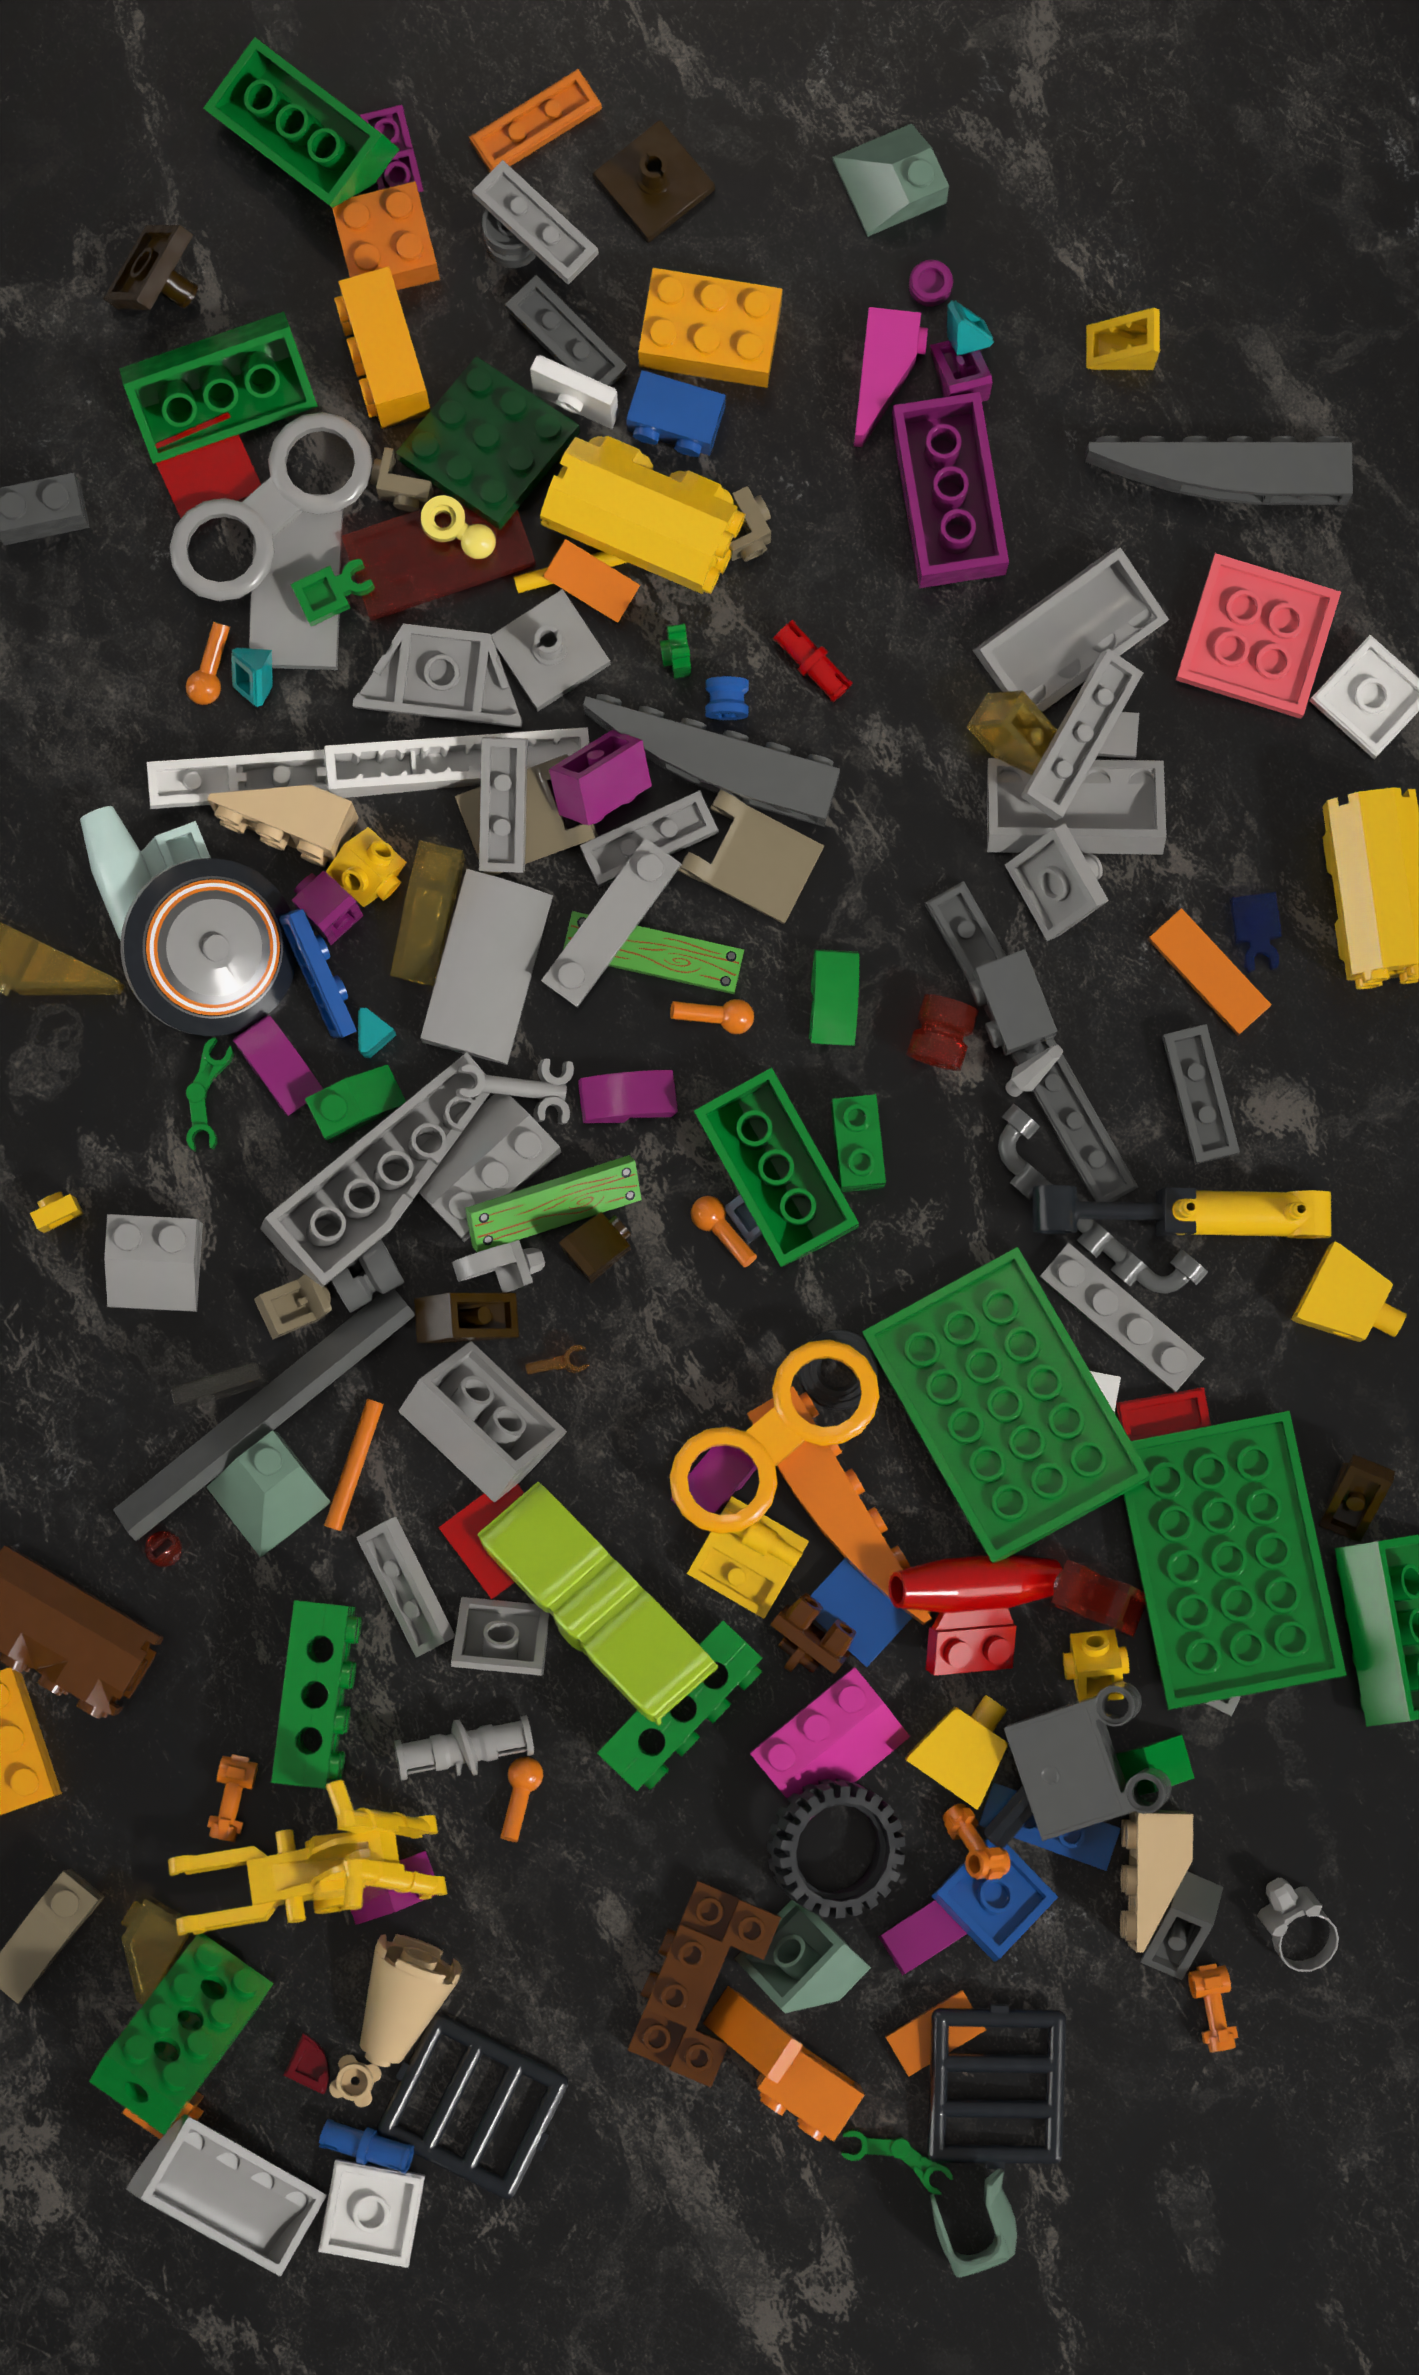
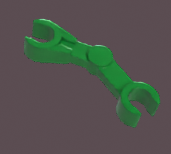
M215 1037L208 1040L204 1045L199 1072L193 1083L186 1089L192 1127L187 1133L186 1141L194 1152H196L194 1137L198 1132L205 1131L209 1134V1146L212 1150H214L217 1144L216 1133L208 1126L205 1099L213 1079L231 1063L234 1057V1050L231 1046L228 1047L225 1057L221 1060H215L211 1057V1051L218 1041Z
M848 2129L842 2133L843 2137H857L862 2143L860 2150L855 2153L841 2151V2155L847 2160L856 2161L863 2158L865 2154L894 2156L909 2165L930 2193L941 2195V2191L929 2182L931 2173L942 2171L950 2180H953L951 2171L946 2165L932 2162L928 2157L921 2155L903 2137L895 2139L865 2137L864 2133L857 2129Z

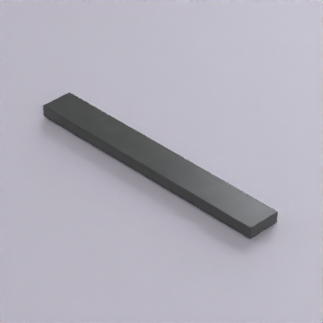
M964 881L925 902L927 910L968 982L975 980L973 972L976 967L1006 956ZM983 1005V1008L988 1015L985 1005ZM1051 1038L1010 1055L1016 1066L1049 1047L1057 1045L1054 1038ZM1062 1054L1031 1092L1093 1201L1114 1202L1136 1190L1138 1185Z
M395 1288L385 1294L380 1293L114 1508L113 1511L128 1534L135 1541L139 1540L224 1471L237 1457L272 1430H275L412 1319L415 1313Z

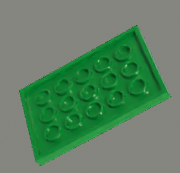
M1018 1247L862 1331L864 1339L872 1349L878 1364L992 1564L1008 1558L1151 1479L1150 1473Z
M1290 1411L1131 1441L1150 1473L1151 1479L1124 1493L1123 1498L1167 1710L1346 1676Z

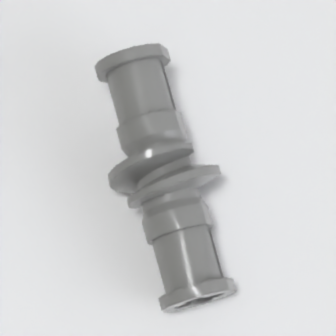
M527 1715L520 1716V1721L496 1726L489 1724L470 1731L465 1730L460 1720H453L451 1734L449 1735L437 1734L430 1736L428 1739L403 1744L400 1739L394 1740L396 1761L401 1781L407 1780V1775L430 1770L442 1771L447 1770L451 1766H455L456 1774L460 1776L462 1764H467L474 1776L478 1775V1761L498 1760V1757L526 1752L527 1756L534 1755L532 1734Z

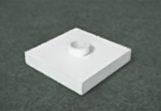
M536 356L530 368L533 393L553 402L567 411L582 415L613 429L619 416L616 389L546 357Z
M1369 635L1309 701L1375 759L1419 712V678L1374 637Z
M336 2158L318 2252L408 2268L425 2174L408 2171L406 2174H402L400 2171L370 2164L363 2165Z

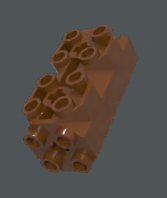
M4 1545L0 1550V1652L2 1653L0 1662L20 1673L23 1671L29 1673L31 1668L41 1674L37 1682L38 1684L59 1696L62 1694L68 1695L69 1693L80 1699L76 1706L91 1716L100 1719L101 1717L106 1718L108 1714L112 1716L118 1715L123 1707L117 1704L116 1701L120 1700L122 1696L130 1699L157 1653L149 1648L150 1645H160L164 1637L11 1546Z

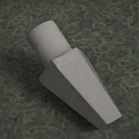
M1059 1045L1051 1046L1015 1067L1011 1079L1005 1086L1008 1094L1017 1097L1023 1091H1032L1063 1053L1062 1048Z

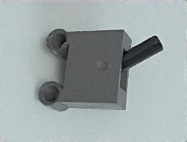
M1124 1681L1114 1682L1102 1689L1096 1696L1014 1722L1004 1728L1023 1785L985 1828L984 1834L993 1845L1000 1848L1006 1847L1033 1815L1041 1839L1044 1841L1134 1811L1141 1814L1153 1813L1168 1801L1172 1791L1171 1782L1168 1776L1159 1769H1143L1131 1777L1126 1784L1106 1726H1122L1136 1717L1142 1704L1141 1695L1136 1687ZM1111 1692H1118L1126 1697L1129 1707L1125 1715H1116L1109 1709L1107 1700ZM1147 1779L1156 1784L1159 1791L1156 1802H1147L1140 1797L1137 1789L1140 1780Z

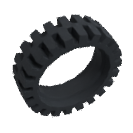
M819 1780V1785L810 1783L802 1787V1794L793 1793L787 1799L790 1805L787 1808L781 1806L776 1813L780 1820L778 1824H771L769 1833L773 1835V1841H767V1851L772 1855V1858L768 1859L769 1867L776 1875L774 1879L778 1886L784 1890L787 1896L803 1908L824 1917L829 1915L834 1918H845V1914L857 1916L863 1914V1907L872 1909L878 1905L876 1898L879 1895L886 1898L891 1892V1889L887 1886L891 1880L896 1883L901 1873L896 1870L897 1864L904 1865L905 1855L900 1852V1847L905 1846V1836L899 1833L902 1825L900 1820L893 1815L895 1811L891 1806L871 1790L847 1780ZM837 1805L855 1807L866 1815L874 1828L876 1845L872 1862L863 1876L846 1889L833 1892L816 1889L806 1882L798 1868L796 1850L800 1834L809 1820L825 1808Z

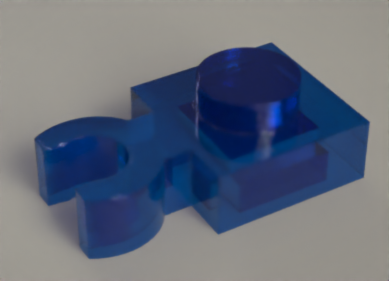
M1276 892L1232 897L1230 904L1236 943L1249 942V950L1244 957L1246 971L1248 973L1254 972V957L1257 954L1266 955L1269 959L1270 970H1276L1279 965V954L1270 945L1269 939H1278L1282 936Z

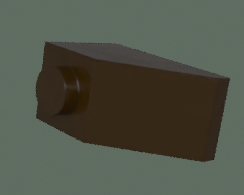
M600 1212L566 1236L559 1244L571 1262L590 1283H593L631 1250V1246L626 1239L632 1234L615 1215L608 1220Z
M445 1293L414 1298L417 1343H453L519 1337L516 1293Z

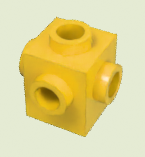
M367 827L342 846L326 870V873L358 903L365 907L378 897L383 901L386 900L398 888L401 881L397 876L407 862L388 843L384 842L374 831Z
M1115 1629L1070 1634L1071 1652L1063 1653V1666L1066 1680L1074 1679L1078 1701L1096 1696L1102 1689L1112 1683L1123 1681V1674L1129 1673L1128 1653L1126 1646L1118 1647ZM1111 1692L1107 1701L1123 1699V1695L1118 1692Z

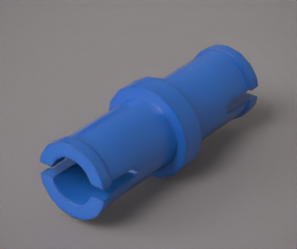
M331 2119L325 2122L319 2140L320 2148H327L356 2157V2163L367 2165L369 2162L400 2171L402 2174L407 2173L414 2154V2145H407L378 2136L377 2130L366 2128L365 2131L334 2122Z

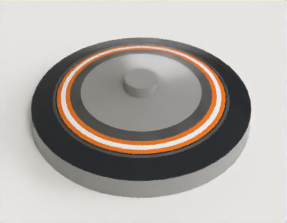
M201 858L173 865L153 877L140 890L126 914L121 933V960L128 984L136 998L150 1014L179 1031L202 1036H220L249 1028L269 1015L277 1007L287 993L294 978L298 961L279 921L280 916L290 912L291 909L279 890L267 878L241 863L218 858Z

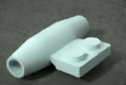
M113 806L96 809L80 818L91 872L120 941L122 927L130 905L140 890L153 877L163 870L184 861L211 858L196 821L154 836L149 844L140 851Z

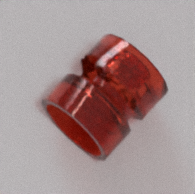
M925 994L917 1018L922 1027L913 1031L906 1055L934 1067L961 1071L968 1049L963 1039L972 1035L979 1010L954 999Z

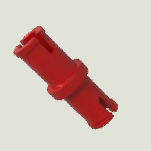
M794 620L786 624L773 637V640L800 666L797 669L802 676L807 674L832 702H835L852 686L853 682L848 680L826 656L828 651L823 646L818 648L796 625Z

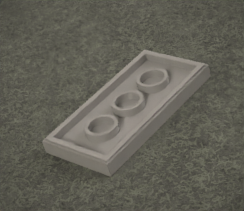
M343 509L339 512L321 515L303 511L273 537L274 556L270 571L260 585L251 591L249 649L272 650V668L338 669L339 614L311 627L290 584L329 565L335 576L341 574ZM253 536V560H254V556H255V553H256V544H255V537Z

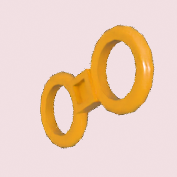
M830 1339L808 1342L791 1351L777 1368L772 1386L774 1407L749 1429L742 1431L731 1427L711 1428L688 1439L675 1455L670 1473L672 1498L681 1514L703 1530L718 1534L740 1532L758 1522L770 1508L777 1488L775 1467L804 1442L820 1446L843 1444L861 1434L873 1419L880 1397L877 1375L865 1356L848 1344ZM825 1358L840 1361L853 1370L860 1382L861 1390L859 1407L851 1418L837 1426L829 1427L810 1424L803 1419L794 1408L790 1393L793 1377L801 1367L813 1360ZM727 1445L738 1448L751 1457L758 1469L759 1486L756 1496L746 1508L735 1514L718 1515L707 1512L695 1502L689 1491L688 1475L692 1463L699 1454L711 1447Z

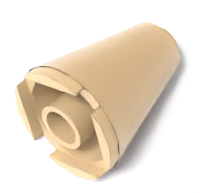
M386 1934L380 1936L374 1950L360 2039V2048L366 2053L365 2058L369 2062L381 2067H389L391 2063H400L459 1982L463 1969L458 1961L453 1958L450 1966L440 1959L443 1954L441 1949L419 1939L396 1934L393 1942H387Z

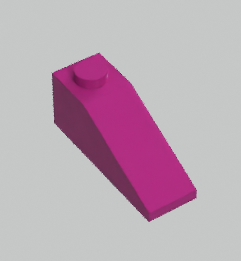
M869 307L854 439L855 447H863L915 368L917 354H925L928 328L920 327V312Z

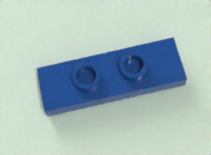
M303 909L292 910L281 915L279 921L330 1036L340 1038L356 1032L355 1025L344 1003L348 999L346 988L338 975H332L326 960L330 959V953L324 939L319 934L314 935Z
M992 1782L978 1825L986 1828L1015 1795L1017 1790ZM1033 1815L1014 1838L1107 1871L1121 1828L1106 1822H1100L1042 1841Z

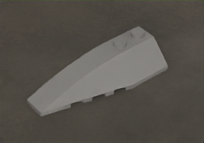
M467 1052L264 1218L260 1228L289 1263L320 1286L324 1287L392 1230L490 1093L481 1092L478 1096L469 1099L456 1096V1090L460 1088L472 1089L474 1086V1079L471 1075L458 1073V1067L466 1064L478 1066Z

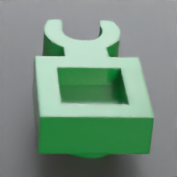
M355 559L347 563L340 575L335 576L329 565L290 584L311 627L350 609L346 596L350 594L364 596L374 590L375 586L371 579L361 584H357L352 580L356 572L365 568L362 559Z
M685 623L667 626L668 640L660 641L663 666H672L674 678L691 676L690 650Z

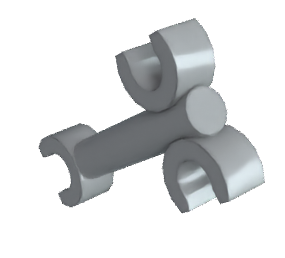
M543 1059L540 1061L537 1070L541 1081L484 1075L480 1067L474 1064H466L458 1067V1073L471 1075L474 1079V1086L472 1089L460 1088L456 1090V1096L469 1099L478 1096L481 1092L542 1099L534 1108V1119L537 1122L544 1121L546 1108L553 1106L558 1111L557 1124L563 1125L570 1118V1109L565 1102L566 1083L571 1080L574 1074V1066L572 1062H564L562 1074L559 1078H556L549 1071L550 1059Z

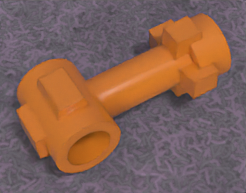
M232 1754L231 1757L222 1756L217 1773V1782L224 1783L225 1789L219 1815H210L207 1825V1827H211L209 1837L235 1842L237 1833L241 1834L244 1822L236 1820L242 1791L243 1788L253 1789L258 1770V1763L251 1762L250 1757Z
M957 1804L949 1808L943 1815L944 1825L953 1840L961 1839L969 1850L965 1860L968 1874L976 1879H1001L1010 1869L1011 1862L1008 1852L1000 1847L988 1848L976 1830L979 1822L971 1808H967L965 1804Z
M1216 1963L1197 1966L1196 1971L1188 1973V1982L1193 1998L1203 1997L1209 2030L1201 2032L1203 2044H1208L1209 2052L1236 2048L1234 2038H1238L1236 2026H1227L1221 1996L1222 1993L1231 1991L1228 1970L1225 1965L1217 1966Z

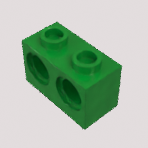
M877 1095L832 1099L830 1106L841 1192L884 1188L886 1177Z

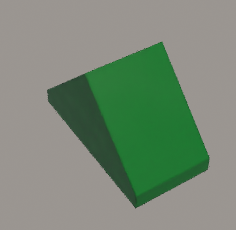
M1182 1735L1116 1752L1126 1784L1131 1777L1146 1768H1155L1164 1772L1168 1776L1171 1786L1194 1779ZM1144 1779L1138 1783L1139 1795L1158 1791L1156 1784L1150 1780Z

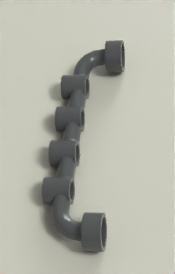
M1013 1103L1002 1116L1008 1124L999 1136L998 1150L1001 1161L1015 1175L1010 1183L1030 1200L1033 1196V1187L1053 1184L1017 1153L1016 1142L1018 1138L1023 1135L1029 1140L1040 1126ZM1093 1219L1078 1220L1077 1229L1082 1235L1077 1241L1096 1258L1102 1251L1116 1262L1110 1270L1130 1287L1135 1281H1138L1143 1287L1152 1292L1167 1294L1178 1291L1189 1280L1197 1286L1208 1273L1203 1266L1181 1249L1170 1261L1176 1268L1174 1272L1170 1275L1160 1276L1154 1273Z

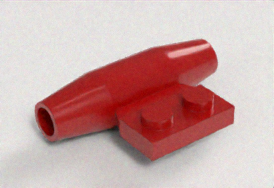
M987 1555L939 1559L893 1572L889 1579L888 1589L891 1602L896 1608L940 1612L933 1626L929 1627L926 1671L936 1676L1013 1669L1016 1625H1014L1008 1608L1058 1595L1063 1588L1064 1575L1062 1567L1056 1559L1011 1555L992 1564Z

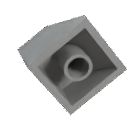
M107 1214L104 1257L107 1307L197 1312L203 1224L198 1219Z

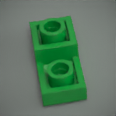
M814 949L810 988L813 1000L809 1040L815 1044L855 1046L859 996V952Z

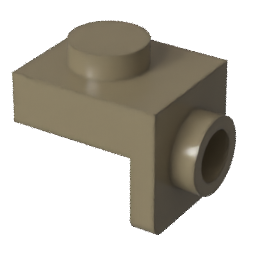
M385 447L382 459L375 458L371 473V484L377 485L376 490L379 500L394 502L393 506L403 511L418 512L419 507L423 508L426 502L433 498L434 491L431 481L393 474L396 463L394 449Z
M746 486L732 493L733 505L738 507V511L746 514L742 526L747 533L731 542L729 548L732 551V561L742 557L743 561L754 559L767 550L765 545L771 543V530L766 522L771 519L769 510L761 495L753 497L749 487Z
M305 1274L295 1281L260 1294L254 1299L272 1339L317 1322L332 1310L328 1287L326 1285L324 1287L320 1286Z

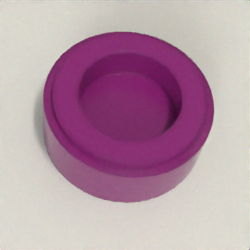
M925 260L917 264L912 270L909 279V291L913 299L919 304L928 307L937 306L945 302L950 296L953 285L951 271L945 264L937 260Z

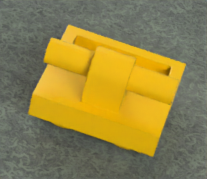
M731 1496L721 1515L735 1514L748 1505ZM763 1515L758 1522L740 1532L724 1534L711 1532L687 1574L765 1619L809 1541Z

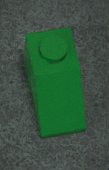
M388 1064L345 1078L305 1098L328 1144L394 1112L406 1102Z

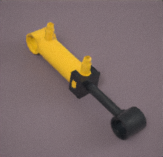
M1042 1185L1033 1187V1232L1042 1234L1076 1233L1079 1219L1156 1221V1236L1239 1235L1287 1236L1288 1238L1296 1239L1330 1238L1331 1192L1316 1190L1290 1192L1196 1190V1188L1165 1187L1156 1191V1203L1079 1201L1077 1187Z

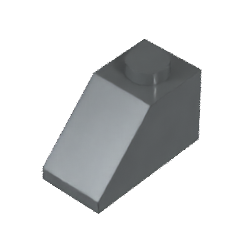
M1187 1871L1150 1939L1140 1963L1182 1980L1214 1925L1224 1887Z

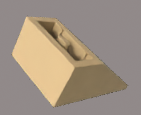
M313 785L210 793L207 799L215 812V816L221 819L220 825L240 834H244L246 828L261 836V842L282 851L285 850L286 845L296 848L302 852L300 856L302 859L320 867H325L327 862L332 863L342 846L349 841L358 821V815L352 801Z
M1156 1810L1149 1814H1141L1134 1811L1129 1813V1820L1122 1819L1121 1844L1122 1847L1129 1849V1865H1121V1892H1125L1128 1895V1911H1121L1120 1936L1125 1938V1941H1128V1946L1136 1952L1145 1951L1193 1861V1814L1185 1811Z

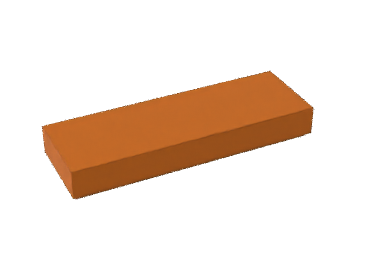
M579 69L474 133L469 137V140L489 172H491L502 160L509 166L517 163L600 111L602 104Z
M1182 908L1148 938V941L1237 1036L1272 1005Z
M727 1986L703 2022L706 2027L759 2072L777 2084L803 2046L730 1986Z

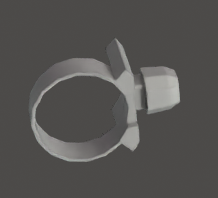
M520 1240L460 1258L453 1261L452 1265L458 1282L495 1271L502 1293H508L533 1283L531 1274L541 1271L545 1266V1260L540 1249L533 1247L522 1249Z
M1277 1878L1268 1883L1266 1895L1270 1904L1263 1907L1257 1917L1270 1934L1273 1935L1272 1941L1275 1951L1289 1968L1298 1972H1311L1322 1968L1332 1959L1337 1950L1339 1936L1336 1926L1321 1910L1322 1904L1308 1887H1298L1294 1890L1288 1881L1283 1878ZM1304 1915L1327 1920L1330 1932L1328 1941L1322 1951L1304 1961H1292L1283 1957L1281 1944L1282 1938L1288 1929V1924Z

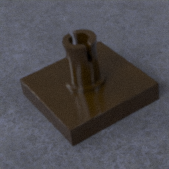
M661 120L657 121L593 172V179L647 243L715 191V184Z
M146 225L105 295L104 300L117 309L151 310L160 292H162L181 308L187 307L194 299L198 291V285L186 279L175 271L174 268L193 234L181 225Z

